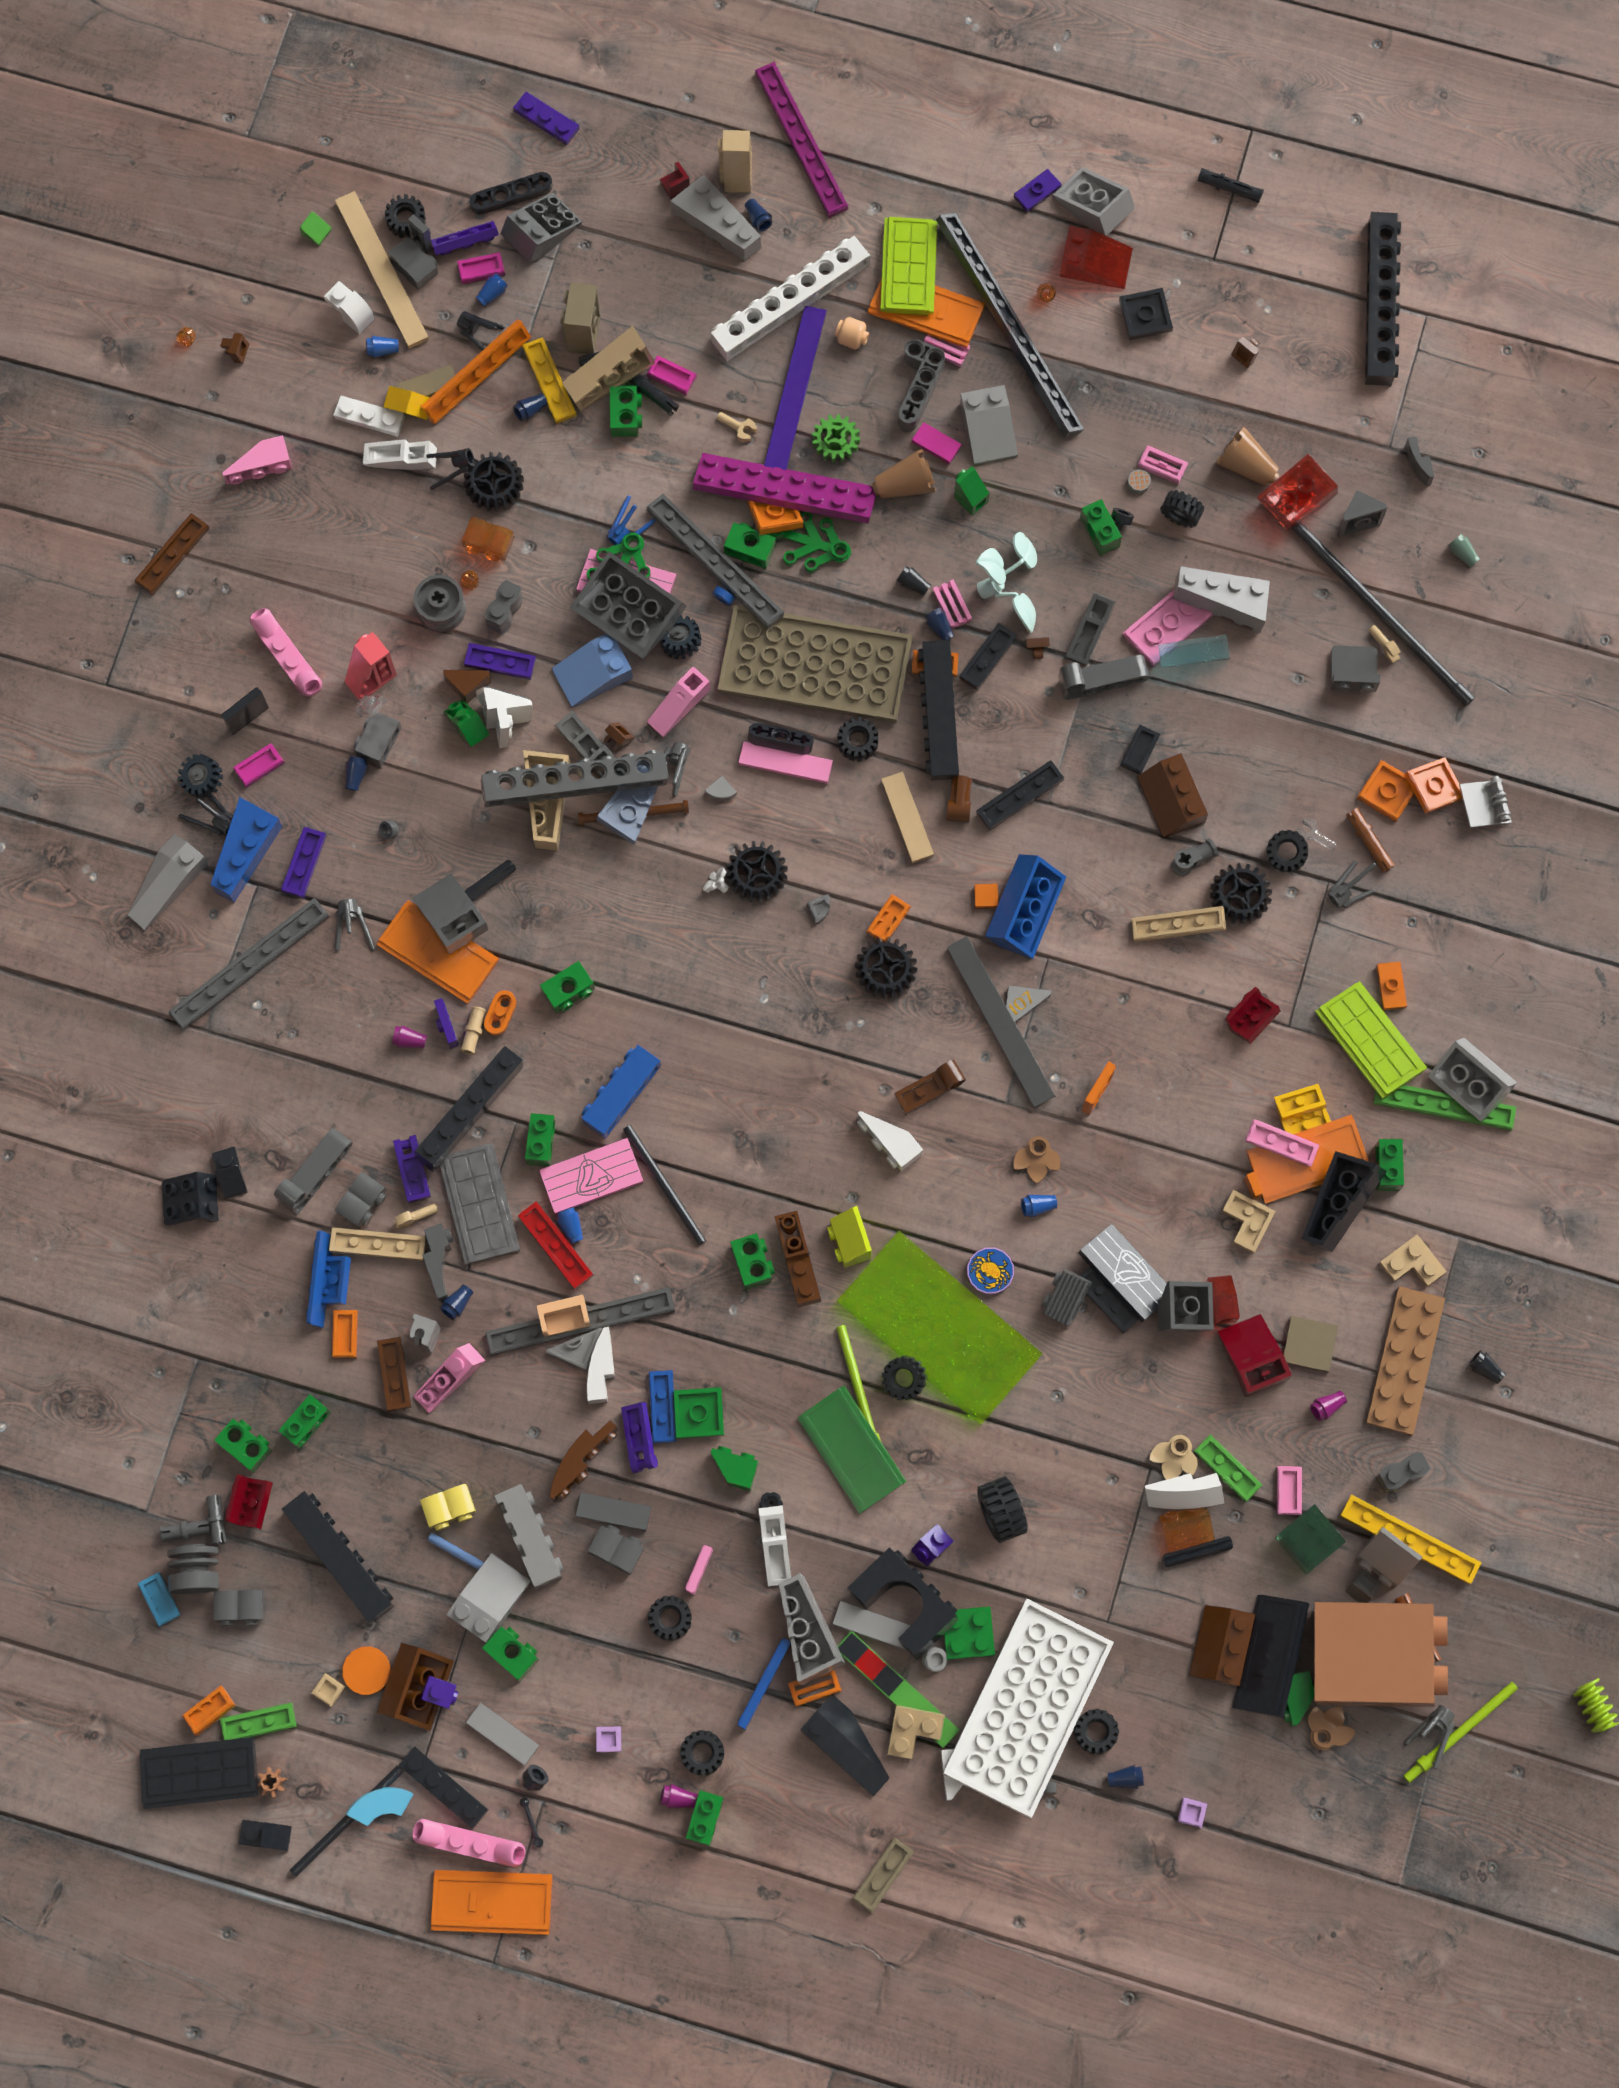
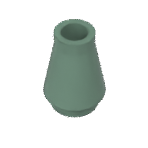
M1460 534L1448 545L1451 549L1450 552L1470 568L1480 560L1468 537L1465 538L1463 534Z

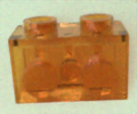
M1206 1507L1169 1511L1165 1515L1159 1516L1168 1552L1215 1540L1211 1517Z

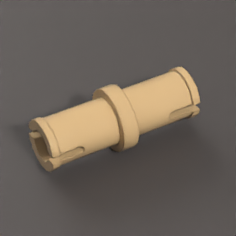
M472 1007L468 1025L464 1027L465 1036L460 1049L464 1054L474 1055L478 1038L482 1036L483 1030L481 1027L486 1010L481 1007Z

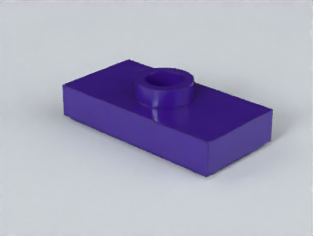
M1046 169L1015 192L1014 198L1028 213L1061 188L1062 184L1049 169Z
M442 998L434 1000L439 1019H436L439 1032H445L450 1049L458 1047L459 1044L444 1000Z

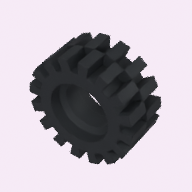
M404 194V198L401 199L400 195L396 196V201L392 198L390 200L391 205L388 203L386 205V223L388 229L392 230L395 236L398 233L399 238H403L404 234H406V237L411 238L408 222H400L397 219V215L401 211L409 210L426 224L424 207L419 199H415V196L411 195L409 199L408 194Z
M1171 490L1167 493L1160 510L1165 515V518H1170L1171 522L1175 521L1179 526L1182 524L1186 528L1188 526L1193 528L1197 526L1205 507L1201 501H1197L1196 497L1192 498L1191 494L1188 493L1186 495L1183 491L1179 493L1178 490H1174V492Z
M853 717L850 718V722L846 720L843 726H840L837 744L840 753L843 752L845 758L850 757L851 761L858 759V762H861L862 758L867 760L870 755L873 756L875 754V749L877 750L878 730L875 729L873 723H869L870 720L865 719L863 721L862 717H858V720H855ZM854 732H861L866 736L867 741L863 746L855 747L849 742L850 735Z
M1288 829L1287 831L1281 830L1279 833H1275L1268 842V861L1275 869L1281 872L1290 873L1294 870H1299L1308 858V844L1305 838L1299 832ZM1286 842L1294 844L1297 849L1295 857L1290 860L1281 858L1278 853L1279 847Z
M902 1356L891 1360L884 1367L885 1371L881 1375L883 1377L882 1385L886 1387L884 1389L885 1392H889L890 1397H896L900 1401L914 1398L926 1386L925 1380L927 1375L924 1373L926 1371L925 1367L922 1368V1363L916 1361L914 1357ZM900 1369H906L911 1372L913 1381L909 1387H902L897 1383L896 1374Z
M673 1595L662 1596L663 1598H658L650 1607L648 1612L649 1626L653 1633L663 1640L673 1641L674 1639H680L691 1627L692 1615L689 1606L683 1599ZM666 1609L676 1610L679 1614L678 1624L674 1627L664 1626L660 1620L663 1611Z
M1094 1709L1086 1711L1078 1718L1074 1727V1736L1077 1744L1085 1752H1090V1754L1107 1752L1118 1740V1723L1115 1721L1114 1716L1107 1713L1106 1710ZM1093 1722L1103 1724L1106 1729L1104 1739L1100 1741L1090 1739L1087 1734L1088 1726Z
M703 1730L694 1731L687 1736L681 1745L680 1751L684 1766L691 1773L700 1776L710 1775V1773L717 1771L725 1755L724 1747L719 1737L710 1731ZM705 1743L711 1747L712 1756L707 1762L701 1763L694 1759L693 1749L696 1745Z

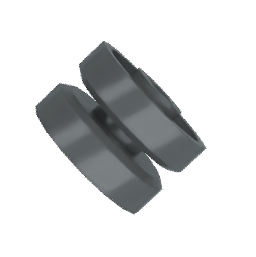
M432 575L422 580L416 587L414 606L422 625L438 633L449 632L459 626L466 613V604L463 591L458 582L445 575Z

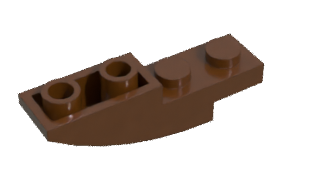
M798 1211L774 1216L798 1308L821 1302Z
M611 1420L593 1436L586 1429L569 1448L556 1471L552 1483L550 1498L553 1502H556L558 1499L560 1501L565 1499L571 1492L569 1488L575 1483L579 1485L588 1477L589 1467L584 1461L594 1459L600 1452L598 1450L599 1447L604 1443L608 1445L617 1437L616 1432L618 1428Z

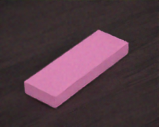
M1255 1119L1252 1120L1245 1138L1247 1143L1308 1167L1312 1166L1319 1145Z

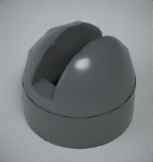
M386 820L379 825V832L384 839L394 838L399 833L400 828L394 820Z

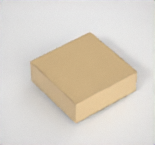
M325 1673L311 1694L333 1707L346 1687Z

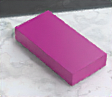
M500 252L457 261L462 284L485 280L489 276L492 277L495 273L498 276H505Z
M657 355L654 360L656 364L650 367L647 377L687 395L697 378V374Z
M923 422L912 438L913 444L949 465L962 445Z
M272 743L233 767V769L247 788L284 764V761Z

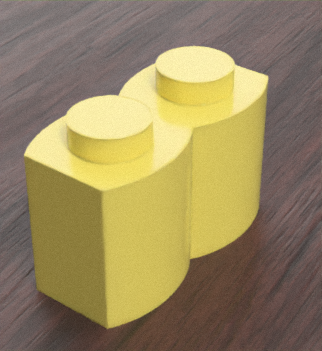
M466 1484L420 1500L429 1528H435L436 1531L450 1527L449 1522L457 1519L459 1523L472 1519L471 1514L476 1513Z

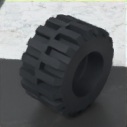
M1006 1476L977 1487V1496L982 1513L990 1532L999 1543L1027 1533L1028 1523L1024 1509L1013 1484Z

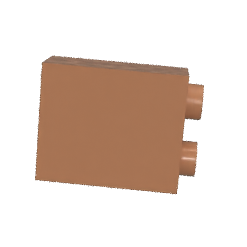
M1315 1602L1316 1705L1435 1707V1695L1448 1696V1666H1434V1646H1448L1447 1616H1434V1604Z

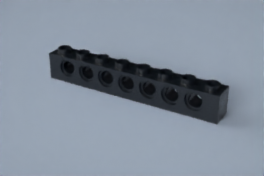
M1371 212L1368 220L1365 385L1392 386L1394 378H1398L1399 365L1395 364V357L1399 355V344H1395V337L1399 336L1400 328L1399 323H1396V316H1399L1400 303H1396V296L1400 294V282H1396V279L1400 275L1401 267L1400 262H1397V255H1400L1401 242H1397V235L1401 233V222L1398 221V213ZM1380 236H1387L1389 239L1384 240ZM1380 256H1386L1389 260H1383ZM1380 276H1385L1388 280H1382ZM1383 296L1386 297L1388 300L1383 301L1379 297ZM1379 317H1385L1388 321H1381ZM1383 337L1387 342H1382L1378 338ZM1378 358H1384L1387 362H1380Z

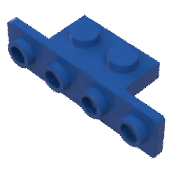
M317 1231L311 1285L309 1287V1304L306 1312L307 1324L318 1328L324 1327L326 1305H346L351 1263L350 1257L332 1256V1252L329 1251L331 1234L324 1231Z

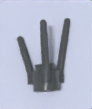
M674 742L672 748L667 746L664 752L665 759L669 757L670 763L677 766L672 784L675 785L674 797L678 794L684 767L690 753V748L681 742Z
M1353 861L1336 884L1329 889L1328 897L1332 903L1338 908L1342 905L1344 908H1347L1352 903L1375 893V890L1371 889L1350 898L1352 895L1350 888L1376 866V863H1372L1347 885L1343 884L1341 886L1357 865V861Z
M355 899L339 901V910L336 911L335 951H339L342 919L346 922L347 933L351 934V921L356 920V916H358L371 950L375 951L376 948L362 915V907H357Z
M1438 1705L1436 1710L1432 1711L1429 1717L1404 1741V1744L1408 1745L1419 1734L1424 1738L1433 1727L1439 1731L1446 1729L1433 1765V1769H1437L1449 1735L1455 1726L1451 1722L1455 1715L1445 1706Z

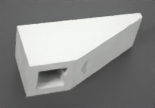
M862 1111L857 1113L858 1126L864 1133L867 1131L873 1137L872 1143L879 1151L883 1149L888 1156L886 1160L893 1169L897 1167L902 1172L923 1155L922 1147L908 1131Z

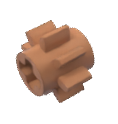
M267 1767V1773H258V1776L261 1778L258 1787L264 1789L261 1795L265 1796L270 1791L271 1796L276 1798L278 1790L285 1792L282 1784L287 1781V1778L279 1776L282 1771L278 1768L275 1773H272L271 1767ZM270 1776L277 1779V1783L273 1784V1788L266 1785V1782L270 1781Z

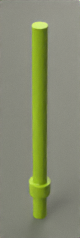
M838 1326L836 1329L859 1409L876 1433L846 1326Z
M1510 1682L1450 1734L1443 1754L1518 1690V1687L1513 1682ZM1440 1744L1426 1756L1422 1755L1416 1761L1417 1764L1403 1775L1408 1783L1412 1782L1423 1771L1426 1773L1433 1767L1432 1763L1435 1762Z

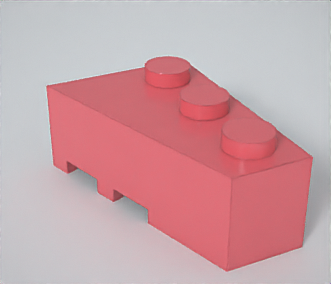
M373 632L360 637L357 644L354 645L345 678V684L358 700L362 702L397 676L390 652Z

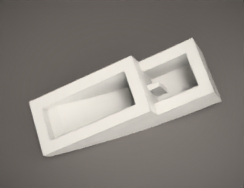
M405 439L365 443L363 465L401 470L435 469L436 458H427L426 455L437 453V447L430 441L409 443Z
M609 1327L603 1328L592 1353L587 1380L589 1404L608 1402L606 1379L615 1378Z
M1190 1473L1145 1485L1149 1507L1194 1509L1224 1503L1222 1485L1217 1473L1193 1479Z
M783 1506L759 1508L768 1586H775L791 1578Z

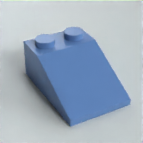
M607 633L591 640L552 668L572 708L633 679L632 669L618 642Z

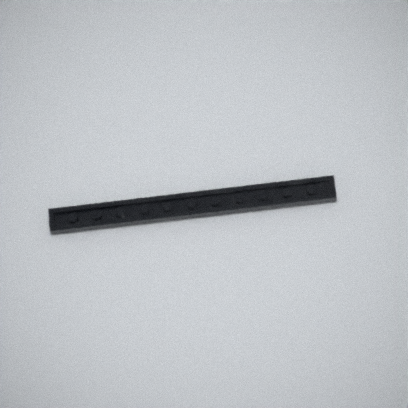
M956 213L941 214L936 219V222L941 228L942 233L947 238L952 250L960 260L1064 437L1079 435L1084 430L1082 424Z

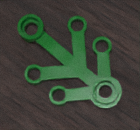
M802 511L800 513L801 517H809L808 521H803V526L809 536L792 530L781 531L779 534L771 533L776 540L785 538L805 545L794 551L784 553L783 561L787 566L795 565L797 559L815 551L827 552L815 559L808 558L805 561V570L808 573L816 572L819 566L832 560L837 563L846 562L851 556L850 545L845 541L839 540L833 528V522L829 518H823L820 521V530L827 534L830 543L821 540L812 522L810 512ZM824 523H829L831 526L829 528H824L822 525ZM843 550L844 554L837 555L836 551ZM793 556L794 560L788 561L786 557ZM809 563H814L816 566L814 568H809L807 565Z
M629 533L624 536L622 543L609 548H600L596 552L597 560L600 563L603 560L599 557L601 553L607 554L611 552L614 555L623 553L621 560L628 565L633 556L638 567L637 571L646 570L648 574L645 577L648 579L651 577L650 568L646 566L641 553L644 548V540L637 533ZM631 542H636L637 546L631 548L629 544ZM593 567V568L588 569V571H587V579H588V581H589V579L591 578L589 575H590L592 572H595V570H596L597 568H594V567Z

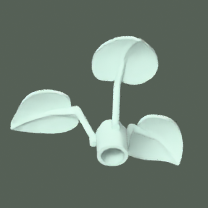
M1018 532L1013 537V546L1020 560L1008 569H1003V559L994 548L985 550L978 557L975 563L982 567L990 578L978 582L977 590L983 599L994 595L997 599L1000 597H1014L1012 599L1013 607L1028 633L1031 634L1036 621V612L1031 600L1024 593L1018 595L1016 592H1002L1008 573L1023 563L1029 569L1034 568L1037 564V553L1033 544L1022 532Z

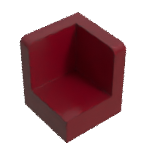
M679 161L674 163V172L660 179V184L671 200L690 186L689 176Z

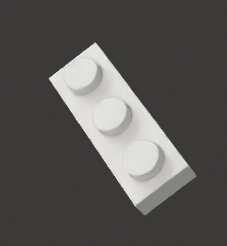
M340 396L334 412V419L396 437L399 435L405 418L404 413L345 396Z

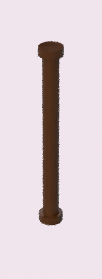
M683 800V803L650 806L646 816L677 812L688 814V800ZM579 812V825L584 826V823L599 822L596 820L599 813L583 814V812Z

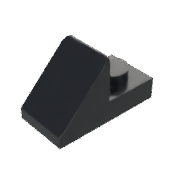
M235 1146L212 1153L217 1170L215 1172L225 1199L247 1193V1186Z
M242 1820L239 1845L288 1851L292 1826Z

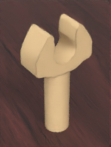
M722 412L716 418V420L736 430L737 440L740 442H751V436L745 434L744 430L749 429L757 433V427L750 419L738 422Z
M1373 625L1369 632L1383 648L1385 657L1392 663L1399 660L1400 656L1398 654L1401 652L1393 640L1389 642L1377 626Z
M432 1204L414 1212L406 1211L396 1216L394 1223L397 1229H402L410 1226L416 1220L437 1213L438 1209L435 1204Z

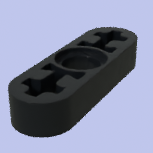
M761 723L750 725L748 730V741L754 745L800 755L809 754L813 749L814 739L808 733ZM776 737H782V738H785L786 740H785V741H779V740H776L775 738H776Z

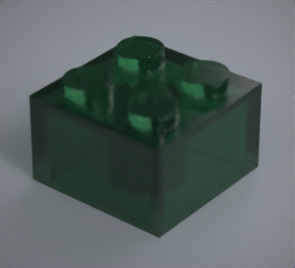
M1315 1504L1275 1537L1305 1575L1346 1542Z

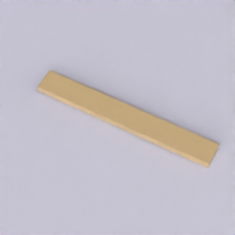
M351 192L336 199L335 203L408 348H413L428 341V335L356 192Z

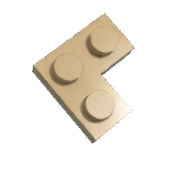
M1233 1190L1222 1211L1243 1223L1233 1244L1254 1254L1276 1211Z
M1418 1235L1407 1241L1379 1263L1393 1282L1413 1269L1426 1287L1447 1272Z
M897 1705L888 1755L913 1759L917 1735L940 1740L945 1715Z

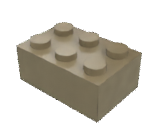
M570 282L569 290H565L564 304H566L565 311L562 310L560 321L563 324V342L567 343L568 352L581 354L595 353L601 318L597 285Z

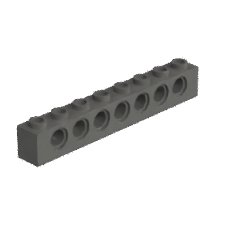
M651 750L645 752L644 755L627 753L620 758L604 756L596 761L580 759L576 763L567 764V762L562 761L554 763V766L547 767L543 764L531 766V769L513 767L506 772L490 770L481 775L480 782L484 808L663 786L667 785L669 776L665 753ZM637 766H645L648 772H639ZM621 768L626 774L618 776L615 774L614 769ZM593 771H599L602 773L603 777L600 779H596L591 775V773ZM570 774H577L580 780L574 782L568 776ZM547 777H554L557 783L549 784L545 779ZM529 779L535 785L533 787H526L523 781ZM507 782L512 788L504 790L500 787V784Z

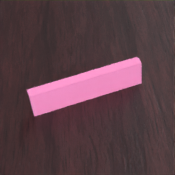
M743 742L739 759L740 766L828 784L833 760L762 747L749 742Z

